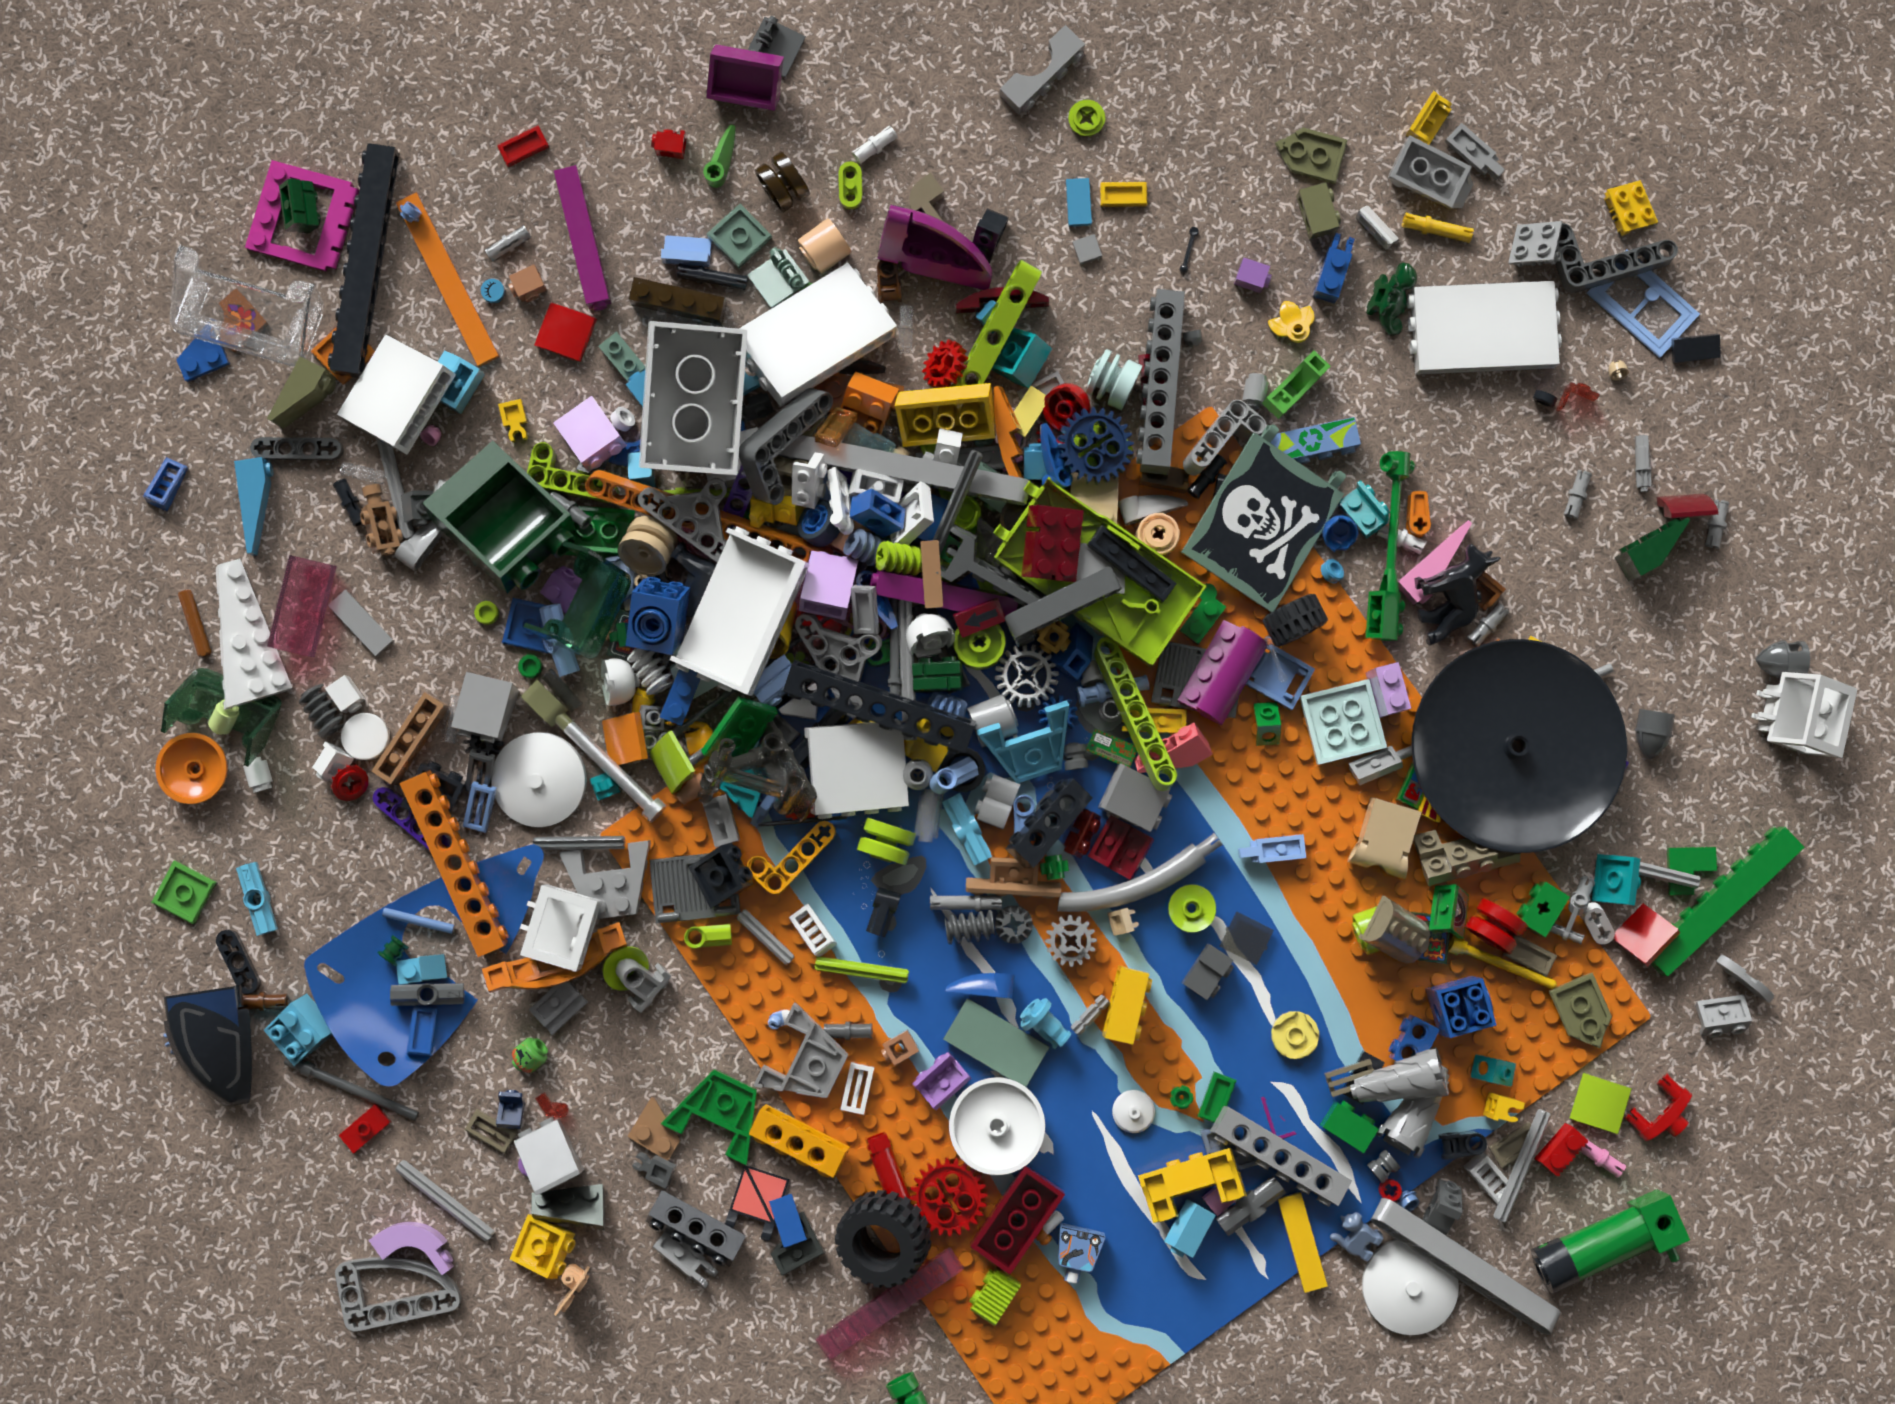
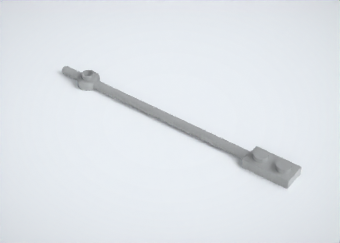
M1610 663L1594 670L1600 677L1614 672ZM1392 746L1349 763V770L1358 784L1362 785L1403 768L1402 759L1412 756V746L1397 752Z

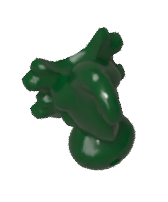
M1400 263L1389 282L1386 275H1380L1379 279L1374 282V294L1366 307L1368 315H1373L1378 311L1382 328L1392 336L1400 334L1403 330L1402 322L1398 316L1405 311L1407 306L1405 290L1413 289L1417 283L1416 270L1409 263Z

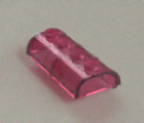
M289 555L267 647L315 658L337 566Z

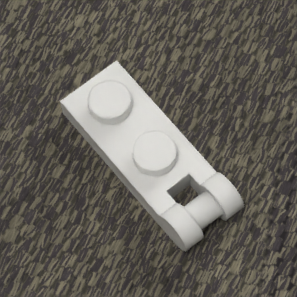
M834 467L827 470L828 481L826 482L831 494L829 504L833 511L830 522L835 527H838L841 533L849 535L854 529L853 519L849 518L851 504L847 478Z

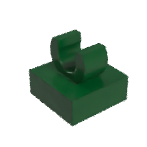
M628 622L616 624L617 631L609 633L610 642L619 643V647L632 648L626 646Z

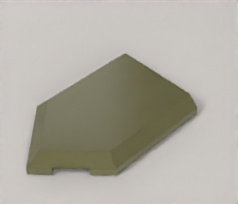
M1303 127L1290 136L1275 142V146L1290 172L1336 184L1348 140Z
M1594 974L1583 975L1549 990L1567 1035L1600 1048L1612 1016Z

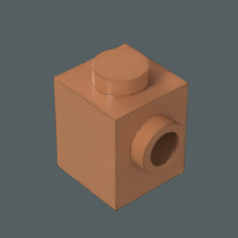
M534 264L509 275L512 283L508 284L513 296H518L522 302L525 300L526 302L534 301L539 297L540 293L547 291L541 275Z

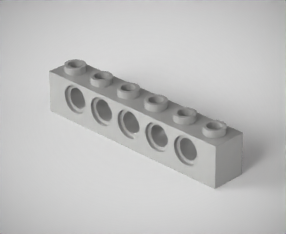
M1224 1106L1210 1132L1216 1135L1214 1139L1226 1146L1228 1143L1236 1146L1235 1152L1246 1158L1251 1155L1257 1159L1255 1162L1257 1165L1266 1170L1271 1167L1277 1171L1276 1176L1286 1182H1289L1290 1179L1298 1183L1297 1189L1308 1195L1310 1191L1318 1195L1316 1200L1328 1207L1330 1204L1339 1206L1352 1182L1349 1178L1230 1107ZM1238 1127H1241L1244 1132L1240 1140H1236L1234 1137V1131ZM1261 1139L1264 1142V1148L1262 1151L1256 1152L1254 1148L1255 1142ZM1282 1151L1284 1161L1281 1164H1277L1275 1156L1278 1152ZM1299 1164H1303L1305 1172L1302 1176L1298 1177L1295 1171L1296 1167ZM1323 1176L1325 1185L1318 1189L1316 1180L1318 1177Z

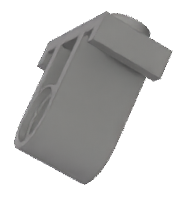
M624 959L618 963L616 975L626 988L636 994L634 998L629 996L628 1001L637 1011L642 1013L645 1008L651 1005L656 994L666 987L671 975L659 963L655 965L657 970L653 974L635 960ZM631 971H634L633 975L627 977Z

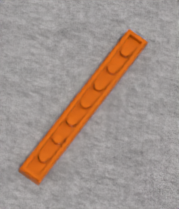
M416 192L396 202L400 212H402L400 206H404L407 201L415 205L422 212L418 222L412 221L410 223L407 220L405 222L477 366L481 367L499 358L500 356L419 195Z

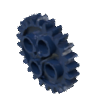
M1092 407L1090 414H1088L1084 408L1081 411V416L1075 412L1072 415L1073 420L1068 418L1065 422L1068 427L1062 426L1060 429L1065 435L1057 437V440L1063 442L1056 447L1057 450L1063 451L1058 458L1066 459L1063 468L1071 467L1069 475L1077 472L1078 481L1084 476L1086 477V484L1092 478H1094L1096 485L1100 483L1101 478L1105 483H1108L1110 476L1116 479L1118 477L1117 471L1123 473L1126 470L1123 465H1129L1131 462L1127 457L1132 456L1134 452L1128 448L1132 447L1134 442L1127 441L1132 433L1124 432L1128 425L1119 424L1122 417L1114 420L1113 411L1105 415L1104 408L1099 413H1096L1095 407ZM1094 425L1102 427V435L1094 432ZM1112 434L1113 437L1103 442L1098 448L1092 449L1083 457H1078V454L1087 450L1092 443L1096 444L1107 435ZM1075 437H1079L1084 441L1083 447H1079L1074 443ZM1113 445L1116 448V454H1110L1106 446ZM1087 457L1095 458L1097 466H1090L1087 462Z

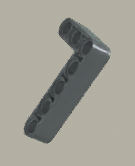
M1562 223L1560 233L1565 236L1566 240L1558 241L1556 252H1560L1561 259L1555 265L1563 288L1569 293H1577L1665 267L1677 255L1678 247L1672 240H1662L1584 263L1573 229L1568 224ZM1660 250H1666L1669 253V257L1662 256ZM1563 255L1571 256L1573 261H1565ZM1637 257H1644L1647 260V264L1640 263ZM1615 263H1621L1625 270H1618ZM1597 269L1601 271L1602 277L1595 276L1592 270ZM1570 276L1579 278L1580 283H1573L1570 280Z
M814 388L806 389L740 445L739 459L755 499L773 505L781 503L785 492L773 458L829 412L833 405V397L829 392Z
M1107 567L1008 614L1004 619L1017 647H1021L1037 638L1036 631L1112 596L1122 588L1112 567Z

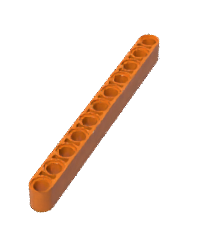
M602 470L594 471L587 479L585 488L591 496L653 516L643 509L638 502V495L650 486ZM593 479L600 480L603 487H596L593 484ZM615 487H622L626 495H619ZM657 489L658 491H660V492H661L662 494H664L665 496H672V495H674V494H671V493H668V492H665V491H662V490ZM653 493L649 495L644 494L648 498L646 504L653 502L657 505L654 510L658 512L661 505L653 500L655 495ZM697 503L696 511L704 515L708 513L709 507ZM672 507L671 510H662V514L666 519H673L676 515ZM719 510L725 540H728L730 536L726 532L727 526L735 525L750 533L757 532L762 538L771 541L770 546L775 549L778 548L773 545L772 541L780 540L784 545L783 547L793 551L791 556L809 563L811 551H823L834 555L833 550L828 546L815 547L799 536L764 524L759 528L750 526L751 521L749 519ZM687 520L682 523L683 527L695 530L693 522ZM795 548H803L806 551V554H797L795 552Z

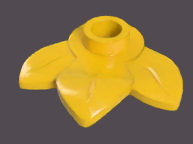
M1284 301L1280 306V317L1268 320L1269 328L1274 334L1279 337H1288L1295 343H1301L1309 337L1310 326L1314 322L1315 317L1314 311L1310 306L1300 310L1295 303ZM1300 328L1302 331L1297 333L1294 329Z

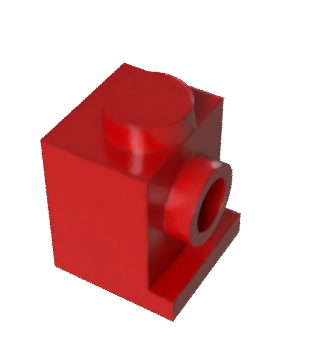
M665 129L663 132L657 131L656 134L652 135L651 147L654 148L657 156L684 159L687 134L685 130H680V134L669 129Z

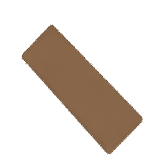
M921 541L925 608L943 607L939 541Z

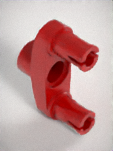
M1668 1073L1662 1077L1663 1080L1660 1079L1657 1082V1085L1672 1097V1102L1663 1111V1115L1660 1114L1653 1122H1649L1633 1107L1629 1112L1636 1120L1628 1113L1624 1116V1119L1639 1132L1638 1135L1645 1142L1653 1139L1665 1129L1673 1137H1676L1689 1124L1681 1113L1689 1103L1692 1093L1685 1087L1682 1088Z

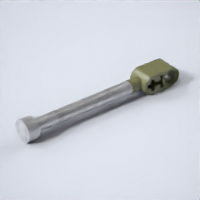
M538 679L521 695V698L551 727L556 724L610 776L644 810L642 815L650 823L655 821L665 811L667 806L659 798L653 800L566 714L569 709L550 690H547Z

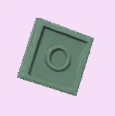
M741 204L736 206L706 234L738 269L772 239V235Z

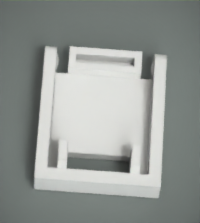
M921 481L898 503L905 508L904 527L902 530L890 535L891 542L909 545L934 522L930 485Z

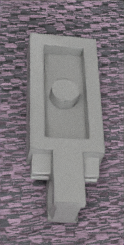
M1463 123L1445 140L1449 147L1483 175L1488 173L1497 180L1505 169L1497 163L1499 158L1496 156V152Z

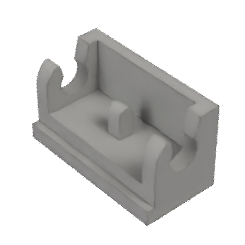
M721 795L702 802L715 848L727 843L741 841L728 795Z

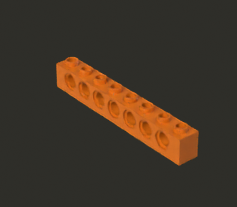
M428 770L401 782L400 786L477 956L480 957L505 946L508 943V932L504 925L500 926L497 919L499 917L498 910L495 904H491L487 897L489 895L485 882L481 883L478 877V873H480L478 865L474 860L471 861L469 857V845L465 839L460 837L458 832L460 830L459 823L455 817H451L448 810L450 803L445 795L442 796L438 788L441 784L435 773L432 774L431 770ZM423 791H427L432 795L431 803L423 801ZM433 813H438L442 817L441 825H436L432 822L431 817ZM442 835H448L451 838L452 844L450 847L442 844ZM452 857H458L461 860V868L452 866ZM462 878H466L471 882L470 890H466L461 886ZM471 900L480 902V911H474L471 908ZM481 922L490 924L491 931L489 933L481 930Z

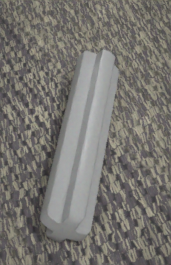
M1640 862L1639 875L1695 889L1700 885L1701 878L1699 876Z
M743 910L737 916V919L785 965H788L794 959V955L747 910Z

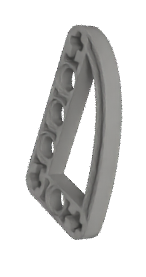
M381 1257L360 1258L342 1262L335 1270L343 1319L346 1328L350 1331H361L455 1310L462 1301L460 1290L446 1273L441 1275L435 1266L413 1259L386 1257L383 1260ZM347 1266L348 1270L352 1269L353 1271L349 1275L350 1283L355 1281L356 1285L351 1284L344 1288L343 1284H346L348 1280L346 1275L341 1274V1271ZM369 1268L410 1270L436 1280L444 1289L366 1306L359 1270ZM349 1289L357 1292L358 1299L356 1302H349L346 1299V1292ZM448 1293H450L451 1297L456 1298L452 1306H450L449 1302L441 1303L439 1305L441 1309H438V1300L445 1299ZM423 1298H429L432 1301L433 1308L430 1311H425L421 1308L420 1302ZM400 1303H405L409 1306V1314L407 1316H401L397 1312V1306ZM377 1308L383 1309L386 1312L385 1320H376L374 1318V1310ZM366 1310H368V1319L360 1321L358 1326H356L355 1322L351 1323L350 1319L354 1317V1314L357 1317H363L367 1315Z

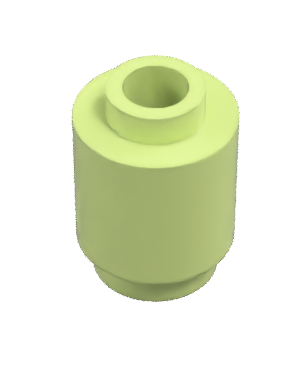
M225 699L216 705L208 721L211 730L219 735L229 734L239 716V706L224 710Z

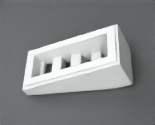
M806 904L789 917L815 956L821 957L837 945L833 936L809 904ZM810 914L811 917L807 919L805 922H803L802 924L798 922L803 917ZM815 922L816 925L814 927L809 929L807 932L804 930L806 927ZM821 930L822 933L811 940L810 937ZM825 938L827 939V940H826L824 943H822L820 946H818V947L816 946V945H817L819 942H821L823 939H825Z
M1486 1154L1475 1155L1464 1165V1168L1493 1201L1498 1204L1508 1179ZM1491 1169L1492 1171L1482 1179L1481 1176ZM1497 1176L1498 1179L1491 1186H1488V1184ZM1504 1183L1505 1186L1495 1194L1494 1191Z

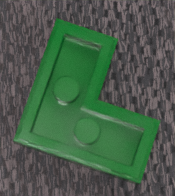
M1716 847L1667 848V868L1694 875V871H1717ZM1668 882V895H1694V888Z

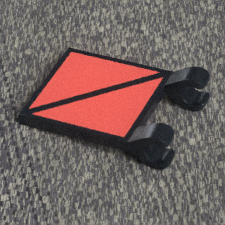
M744 1164L725 1224L734 1228L738 1214L765 1222L761 1239L769 1241L776 1223L769 1201L785 1195L790 1179Z

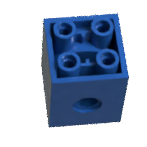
M655 577L643 579L632 591L626 646L672 655L684 640L690 587H685L680 582H660V579Z
M1468 976L1425 988L1436 1027L1440 1029L1438 1035L1453 1038L1496 1026L1492 1001L1483 978Z

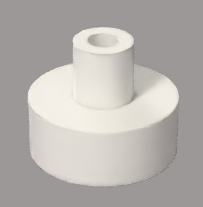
M618 407L611 414L612 425L616 431H628L635 424L633 414L624 407Z

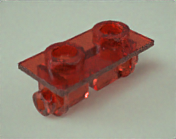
M1084 808L1073 824V827L1080 831L1078 834L1070 831L1063 845L1065 846L1063 851L1082 859L1083 855H1086L1090 849V840L1093 834L1098 832L1102 817Z

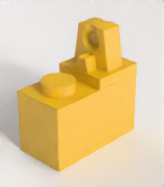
M784 495L783 500L778 505L757 500L752 496L750 499L751 508L749 510L750 526L759 528L765 521L774 523L775 520L797 526L799 517L806 507L792 504V496Z

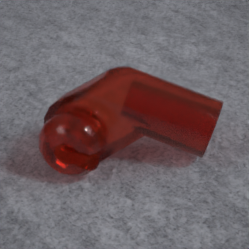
M545 1092L535 1098L547 1117L563 1118L568 1114L569 1107L566 1103L551 1102Z

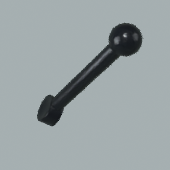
M1191 227L1189 230V243L1183 265L1179 268L1181 273L1188 272L1187 264L1194 238L1199 232L1197 227Z

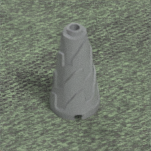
M1436 1047L1418 1052L1415 1056L1396 1061L1394 1065L1374 1070L1368 1075L1354 1079V1084L1350 1085L1353 1098H1358L1359 1102H1384L1404 1099L1405 1101L1424 1097L1430 1099L1448 1096L1449 1094L1445 1072L1442 1069L1441 1058Z
M1442 1066V1069H1443L1444 1072H1445L1446 1081H1447V1085H1448V1084H1449V1081H1448V1080H1449L1450 1076H1449L1447 1073H1448L1449 1070H1448L1447 1068H1445L1444 1066ZM1424 1097L1405 1101L1403 1099L1386 1122L1381 1124L1377 1135L1381 1137L1385 1133L1386 1135L1383 1139L1385 1142L1407 1155L1412 1150L1416 1151L1414 1157L1420 1158L1425 1150L1424 1146L1442 1097L1430 1099Z

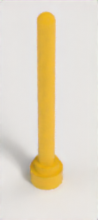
M1453 935L1449 941L1447 952L1454 955L1467 954L1550 989H1554L1557 986L1555 980L1468 945V942L1464 941V938L1458 939Z

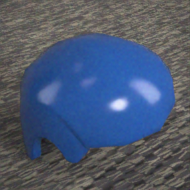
M1344 515L1332 517L1325 523L1322 531L1325 545L1334 552L1336 550H1347L1356 542L1359 534L1357 524L1350 517Z

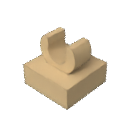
M1124 908L1107 913L1114 936L1132 932L1134 927L1139 925L1138 922L1132 923L1130 914H1134L1135 910Z

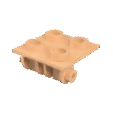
M574 1263L566 1267L561 1279L563 1284L569 1287L570 1290L558 1305L554 1313L555 1316L560 1310L565 1312L575 1297L574 1291L579 1293L590 1277L587 1274L589 1266L585 1270Z

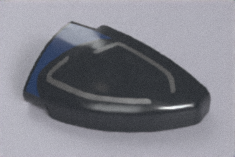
M241 985L165 996L164 1005L167 1021H164L166 1035L178 1063L201 1090L225 1106L249 1103L252 1084L251 1029L249 1010H237L238 1007H244Z

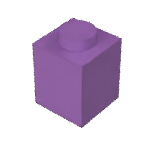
M1243 258L1234 285L1261 293L1263 287L1268 288L1272 275L1268 274L1270 266Z

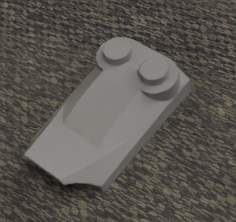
M1410 135L1402 146L1388 176V179L1395 186L1410 189L1449 209L1462 208L1473 186L1470 176L1472 166Z

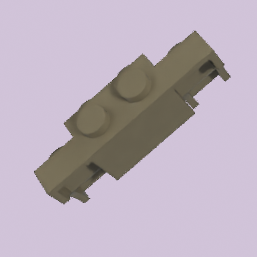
M1436 830L1414 835L1413 838L1428 886L1458 878H1466L1476 873L1489 872L1495 868L1520 862L1521 853L1487 848L1467 838L1442 844Z

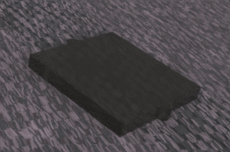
M1236 911L1229 927L1225 928L1226 933L1219 947L1257 965L1263 951L1268 949L1266 945L1274 930Z

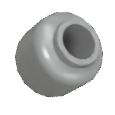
M917 758L909 761L903 770L905 784L914 790H921L929 786L933 776L931 765L924 759Z

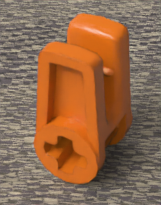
M1413 491L1407 497L1406 530H1408V534L1421 538L1431 527L1428 493L1426 491ZM1417 521L1420 526H1423L1420 531H1418V527H1414Z

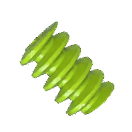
M883 541L877 548L876 567L880 571H894L898 574L902 572L904 575L910 573V575L916 576L919 572H923L921 547Z

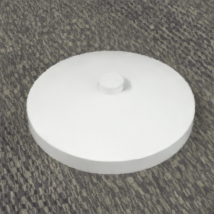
M537 732L520 736L509 742L501 750L493 766L491 781L492 786L497 787L495 794L497 803L510 818L526 826L546 827L565 820L578 808L585 794L587 776L581 756L569 742L553 734Z
M1007 1078L984 1079L969 1086L956 1100L949 1120L950 1138L957 1154L973 1169L990 1175L1009 1174L1026 1166L1038 1153L1045 1135L1044 1113L1037 1098L1024 1085Z
M1397 1239L1391 1240L1379 1247L1365 1266L1362 1276V1293L1366 1306L1380 1324L1396 1333L1419 1335L1434 1330L1450 1316L1457 1302L1459 1291L1458 1279Z

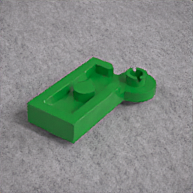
M1210 583L1204 584L1206 588L1199 597L1202 601L1179 630L1197 645L1226 608L1224 604L1216 599L1217 590Z

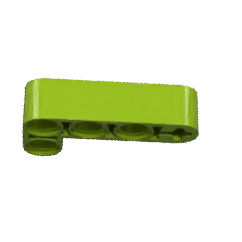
M540 442L533 447L527 473L534 479L536 473L544 472L545 477L538 484L546 491H558L560 494L611 503L593 497L587 491L581 492L579 490L580 484L587 481L590 475L554 468L556 453L549 444ZM544 449H548L550 451L549 457L545 460L539 459V453ZM560 477H567V484L564 487H557V480ZM593 479V484L595 486L597 484L599 488L603 487V484L600 480ZM615 487L616 492L619 494L618 487Z

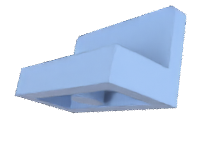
M667 235L665 236L664 249H661V260L665 264L679 265L681 263L683 265L709 267L711 240Z

